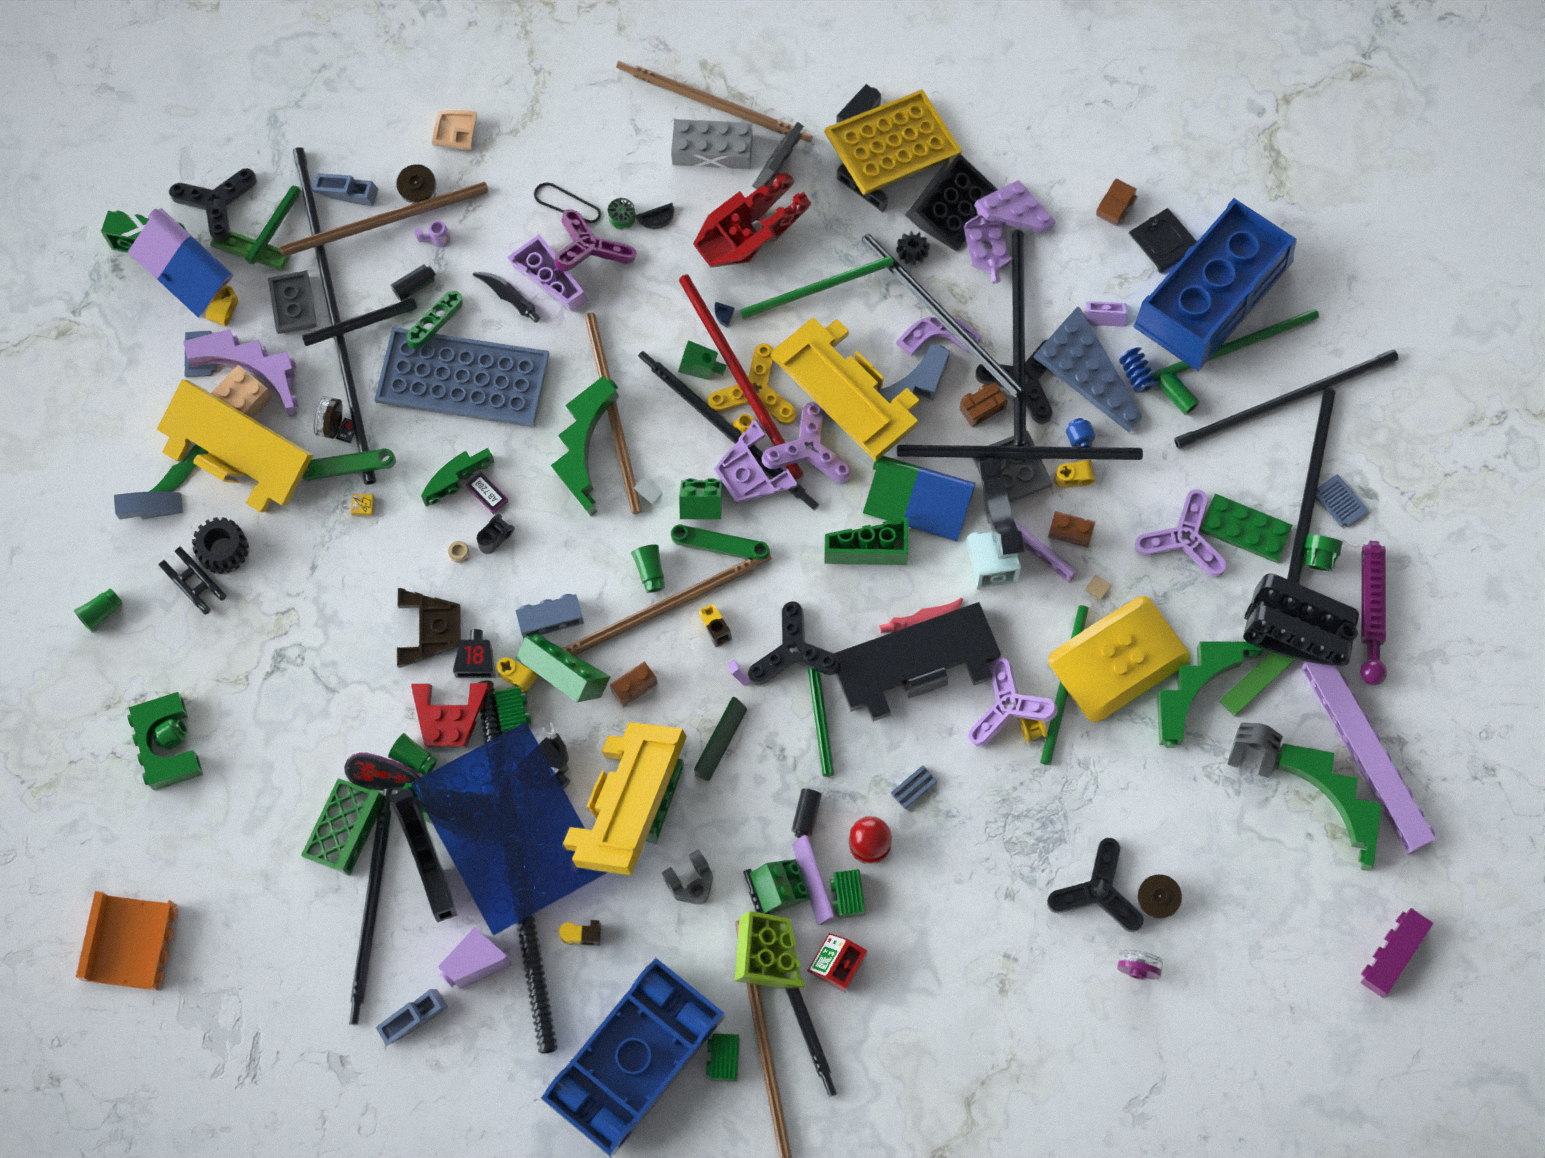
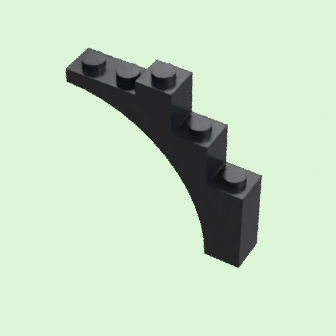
M410 788L398 790L394 794L389 795V798L413 854L433 916L437 923L458 915L433 839L428 831L422 808Z

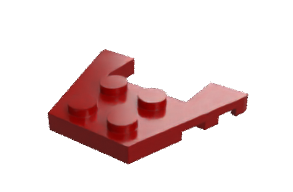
M429 683L411 684L424 746L467 747L477 723L476 718L479 710L483 708L485 703L483 700L486 693H489L491 685L488 683H470L468 705H431L432 685Z

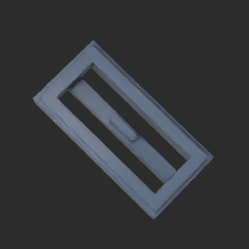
M922 765L895 788L891 795L904 809H907L935 785L937 780ZM922 773L924 774V776H922L917 782H915V783H914L910 788H908L903 794H901L900 796L898 795L899 792H901L906 786H908V785H909L913 780H915L920 774H922ZM928 779L930 781L916 794H914L909 800H907L906 802L903 801L904 798H906L925 780Z

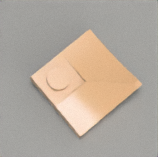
M465 110L439 111L435 123L432 146L471 151L477 112Z

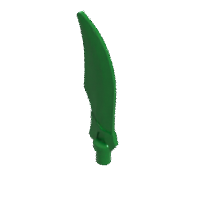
M199 445L193 446L185 459L173 465L163 479L149 492H172L197 466L193 463L195 457L201 454H208V451Z

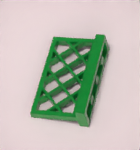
M338 778L301 856L350 876L378 817V810L381 809L384 796L379 791L369 790ZM341 786L348 787L350 794L339 798L338 792ZM362 793L367 794L366 801L358 805L355 797ZM352 798L355 807L344 812L342 803ZM338 805L341 813L330 818V809ZM357 812L358 818L356 822L349 825L346 816ZM343 818L345 827L335 831L332 822ZM329 824L332 833L321 837V828ZM347 831L349 835L347 841L339 844L337 835ZM333 837L336 846L325 850L323 842ZM320 844L322 853L315 856L310 855L312 847ZM338 850L340 856L337 863H331L328 855Z

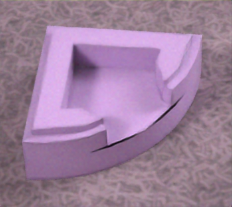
M734 659L728 663L732 675L743 686H747L751 680Z

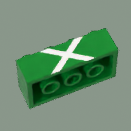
M108 211L101 233L111 250L128 253L149 218L139 214L129 215L122 211ZM177 222L180 226H182V227L186 230V228H185V226H184L183 224Z

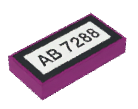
M479 472L465 484L493 515L509 502L508 498L482 472Z

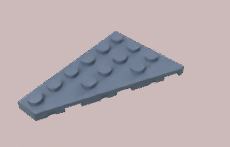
M1077 306L1036 352L1034 358L1127 432H1130L1142 418V415L1084 313Z

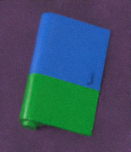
M882 456L876 462L874 461L873 470L876 471L863 514L887 521L891 520V522L908 517V527L958 541L976 483L887 456Z

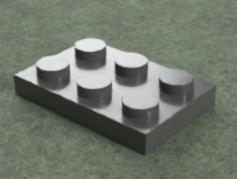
M308 271L268 278L277 334L317 327Z

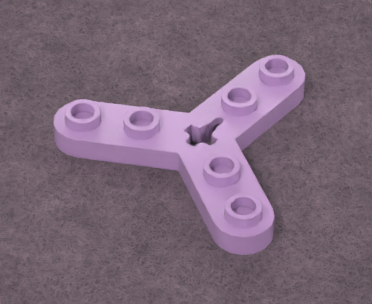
M814 402L807 403L802 410L799 439L770 447L762 455V463L769 469H777L807 460L833 481L840 484L846 483L852 474V470L847 463L820 443L823 409ZM806 446H812V449L808 451L805 449Z
M1200 489L1190 491L1186 497L1178 527L1140 535L1135 542L1136 552L1142 556H1149L1182 549L1209 576L1219 577L1222 575L1226 568L1225 560L1198 534L1207 504L1205 492ZM1182 533L1184 535L1190 534L1189 540H1182Z
M997 658L990 666L997 702L971 728L968 735L969 740L975 746L983 747L996 736L1012 717L1050 721L1057 715L1058 707L1048 698L1018 694L1011 663L1005 658ZM1010 701H1011L1014 705H1012V706L1010 705V706H1008V708H1007L1005 705H1006V704H1009Z

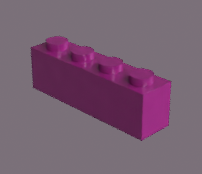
M1412 908L1406 913L1404 911L1400 913L1395 921L1398 923L1395 930L1390 929L1384 938L1387 941L1383 948L1380 946L1377 948L1372 956L1375 958L1372 965L1367 964L1361 973L1363 979L1360 983L1382 998L1389 993L1434 924Z

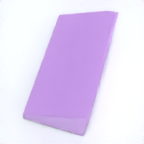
M1087 301L1085 317L1090 325L1124 327L1127 319L1126 303Z

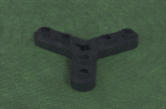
M245 168L239 170L213 190L185 183H175L169 188V195L173 202L205 209L212 240L222 243L227 241L231 235L227 205L256 184L257 179L253 170ZM214 199H217V207L213 204Z
M1048 339L1044 340L1025 362V375H1028L1029 378L1028 382H1026V406L1033 420L1039 424L1049 422L1053 412L1039 382V379L1048 368L1034 358L1036 352ZM982 364L977 367L975 376L978 382L982 384L988 383L989 385L995 382L998 386L1004 387ZM999 364L1013 378V366Z
M788 602L782 608V645L749 668L748 676L756 685L765 684L794 663L825 675H834L840 670L841 662L836 654L805 642L804 611L798 602ZM795 647H797V649L800 651V652L794 651V652L791 654L790 648L794 649Z
M1105 838L1100 842L1090 881L1051 892L1047 899V906L1054 913H1063L1097 903L1128 932L1138 931L1144 921L1140 911L1112 886L1120 853V845L1113 838ZM1103 880L1102 889L1105 890L1106 893H1102L1101 896H1098L1097 891L1094 890V888H1097L1100 884V881Z

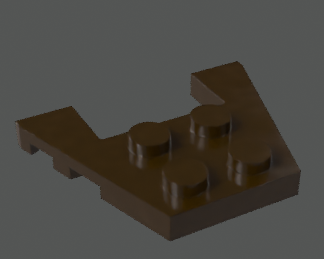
M398 588V608H419V646L397 647V667L402 668L458 648L461 640V605Z

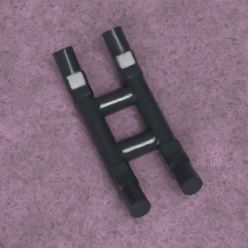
M179 546L174 552L189 567L187 570L178 575L165 559L158 565L203 614H208L211 609L198 595L207 588L221 601L225 600L227 595L197 565L188 553ZM195 574L202 582L192 590L185 581Z

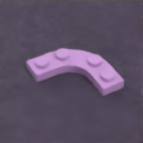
M931 316L914 323L896 341V345L910 356L925 342L936 337L947 338L953 341L969 354V351L936 317L931 318ZM954 318L978 343L981 341L982 337L962 321Z

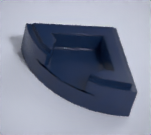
M715 302V316L720 324L728 328L735 311L734 307Z

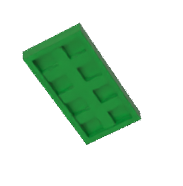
M1215 494L1199 532L1277 563L1293 525Z

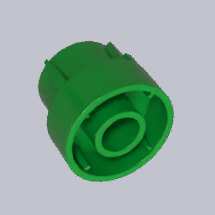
M1307 535L1305 566L1321 571H1333L1335 561L1341 554L1343 542L1321 535Z

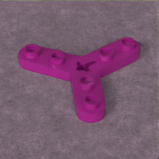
M572 209L563 212L561 222L573 242L555 256L554 265L560 271L572 270L591 255L623 264L634 262L637 253L632 246L597 238L593 235L579 212Z

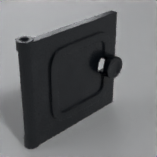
M1169 208L1150 217L1147 221L1129 231V235L1157 266L1159 273H1163L1180 262L1185 256L1186 251L1197 242Z

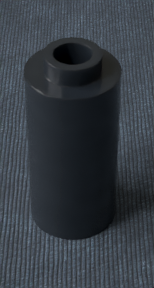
M423 264L390 286L401 302L434 282L436 274L430 265L427 267Z
M801 789L791 829L795 833V837L812 836L822 793L812 789Z

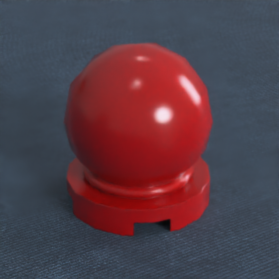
M874 816L863 817L856 821L849 834L850 852L854 858L861 863L872 864L879 863L887 857L892 843V833L887 823Z

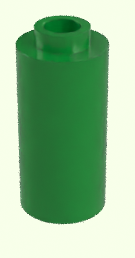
M1165 372L1159 377L1158 387L1184 415L1189 414L1199 405L1200 401L1173 372L1169 374Z

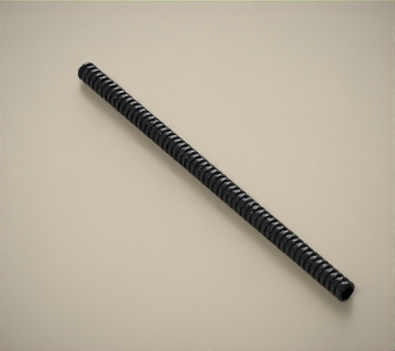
M484 680L478 683H488L491 685L489 693L487 692L483 700L485 703L482 710H479V713L482 714L480 719L483 720L481 725L484 727L482 731L485 733L483 737L486 739L484 742L487 745L488 764H491L489 770H491L490 776L493 777L491 782L494 783L492 788L495 790L493 794L496 796L494 800L497 802L495 806L498 809V821L501 822L499 827L502 828L500 833L503 834L501 839L504 841L502 846L505 847L503 852L506 854L504 857L507 860V873H510L508 879L511 880L509 885L512 886L510 888V891L513 893L511 898L514 899L512 903L515 906V918L518 919L516 925H519L517 931L520 932L518 937L521 939L519 944L522 945L520 949L523 952V965H526L524 971L527 972L525 978L528 979L526 984L529 985L527 990L530 992L529 998L532 1000L530 1005H533L531 1011L534 1012L532 1018L535 1019L533 1024L536 1026L534 1030L537 1032L536 1039L539 1040L537 1042V1046H540L538 1052L541 1054L556 1051L558 1046L555 1045L557 1040L554 1036L556 1034L552 1030L554 1025L551 1024L553 1019L550 1018L552 1012L549 1011L551 1006L548 1004L550 1000L547 998L548 991L545 990L547 985L544 984L546 978L543 977L545 972L542 971L544 966L541 964V951H538L540 945L537 944L539 938L536 937L538 932L535 931L537 927L534 924L535 918L532 917L534 911H531L533 905L530 904L532 899L529 898L531 895L530 891H528L530 887L527 885L529 881L526 878L527 872L524 871L526 866L523 865L525 860L522 858L524 853L521 852L523 847L520 846L522 842L519 839V827L516 826L518 821L515 820L517 814L514 813L516 808L513 807L515 805V802L512 801L514 797L511 793L513 791L510 788V776L507 775L509 772L504 770V766L508 767V764L506 763L507 757L504 756L506 751L503 750L505 746L502 744L504 740L501 737L503 734L500 731L498 707L495 706L497 702L494 700L496 696L493 694L495 692L493 688L494 683Z

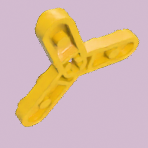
M762 343L754 350L748 378L753 387L756 386L757 389H760L758 395L769 415L782 425H791L796 420V410L789 402L768 386L773 365V359L771 358L773 347L767 343ZM738 384L715 391L707 399L709 407L717 413L749 404Z

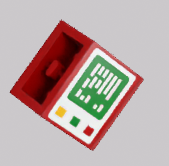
M829 933L807 971L846 993L864 962L868 950L846 938Z

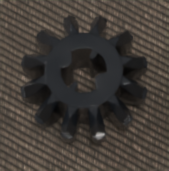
M911 230L909 236L904 233L902 239L897 241L896 252L899 254L900 260L905 259L906 265L910 261L914 266L916 261L922 263L924 258H927L929 255L930 244L927 243L926 236L921 237L920 232L913 235Z

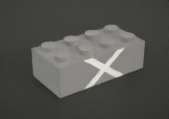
M674 119L671 148L672 165L750 169L753 137L752 123Z

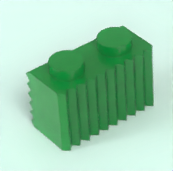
M520 686L495 691L503 735L508 736L528 732V725L532 724L530 712H525L524 705L528 704L526 692H522Z
M860 869L834 872V879H830L831 892H836L837 900H833L834 913H839V919L865 916L866 911Z
M712 1033V1039H708L707 1052L711 1053V1061L706 1062V1075H710V1081L737 1082L740 1041L738 1034Z

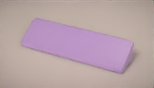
M1015 521L1018 530L1022 531L1024 548L1070 583L1078 574V570Z
M804 835L795 841L792 847L811 898L810 903L817 924L821 925L833 921L834 914L807 835Z

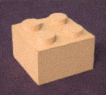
M239 365L211 392L214 396L251 418H254L272 399L268 388Z

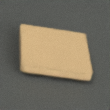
M1095 575L1085 590L1101 600L1111 585Z

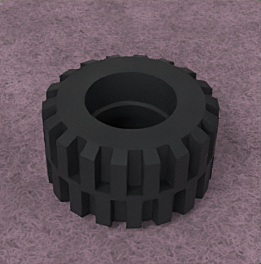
M215 517L211 522L209 519L206 520L204 526L200 525L198 527L199 532H194L196 539H192L194 546L192 549L195 556L203 567L209 569L210 572L215 573L217 570L219 574H224V571L230 573L234 567L237 570L240 567L238 564L240 562L244 563V556H248L249 553L247 550L249 543L239 525H236L231 519L228 521L227 518L222 517L219 520L218 517ZM221 538L231 539L230 545L225 551L221 553L211 552V547L215 541Z

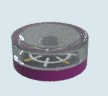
M1121 950L1117 970L1135 979L1156 980L1161 978L1164 960L1146 952Z

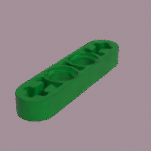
M458 291L447 292L408 331L406 338L410 348L419 349L423 347L462 307V295ZM438 311L446 312L443 316L436 315ZM427 323H431L434 325L430 329H426L423 327Z

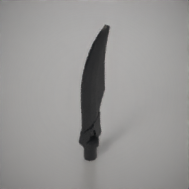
M473 273L474 277L486 283L500 299L511 303L522 316L530 318L534 323L540 320V316L535 312V306L525 300L509 282L491 273Z

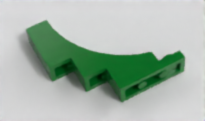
M604 375L565 405L576 421L558 435L569 451L551 465L590 516L597 512L593 506L596 502L589 495L594 490L588 470L590 440L603 413L619 398L616 391L618 386L612 379L608 381Z
M1200 641L1197 646L1198 666H1180L1177 671L1178 690H1160L1157 695L1159 745H1165L1166 748H1176L1178 745H1181L1184 740V725L1188 708L1198 692L1220 674L1240 667L1243 662V656L1248 659H1254L1261 656L1264 649L1249 644L1246 641Z
M1283 743L1278 750L1275 760L1277 762V770L1301 777L1328 797L1346 825L1351 846L1363 848V850L1360 849L1358 856L1361 870L1370 871L1374 867L1381 803L1355 799L1358 778L1332 773L1335 753Z

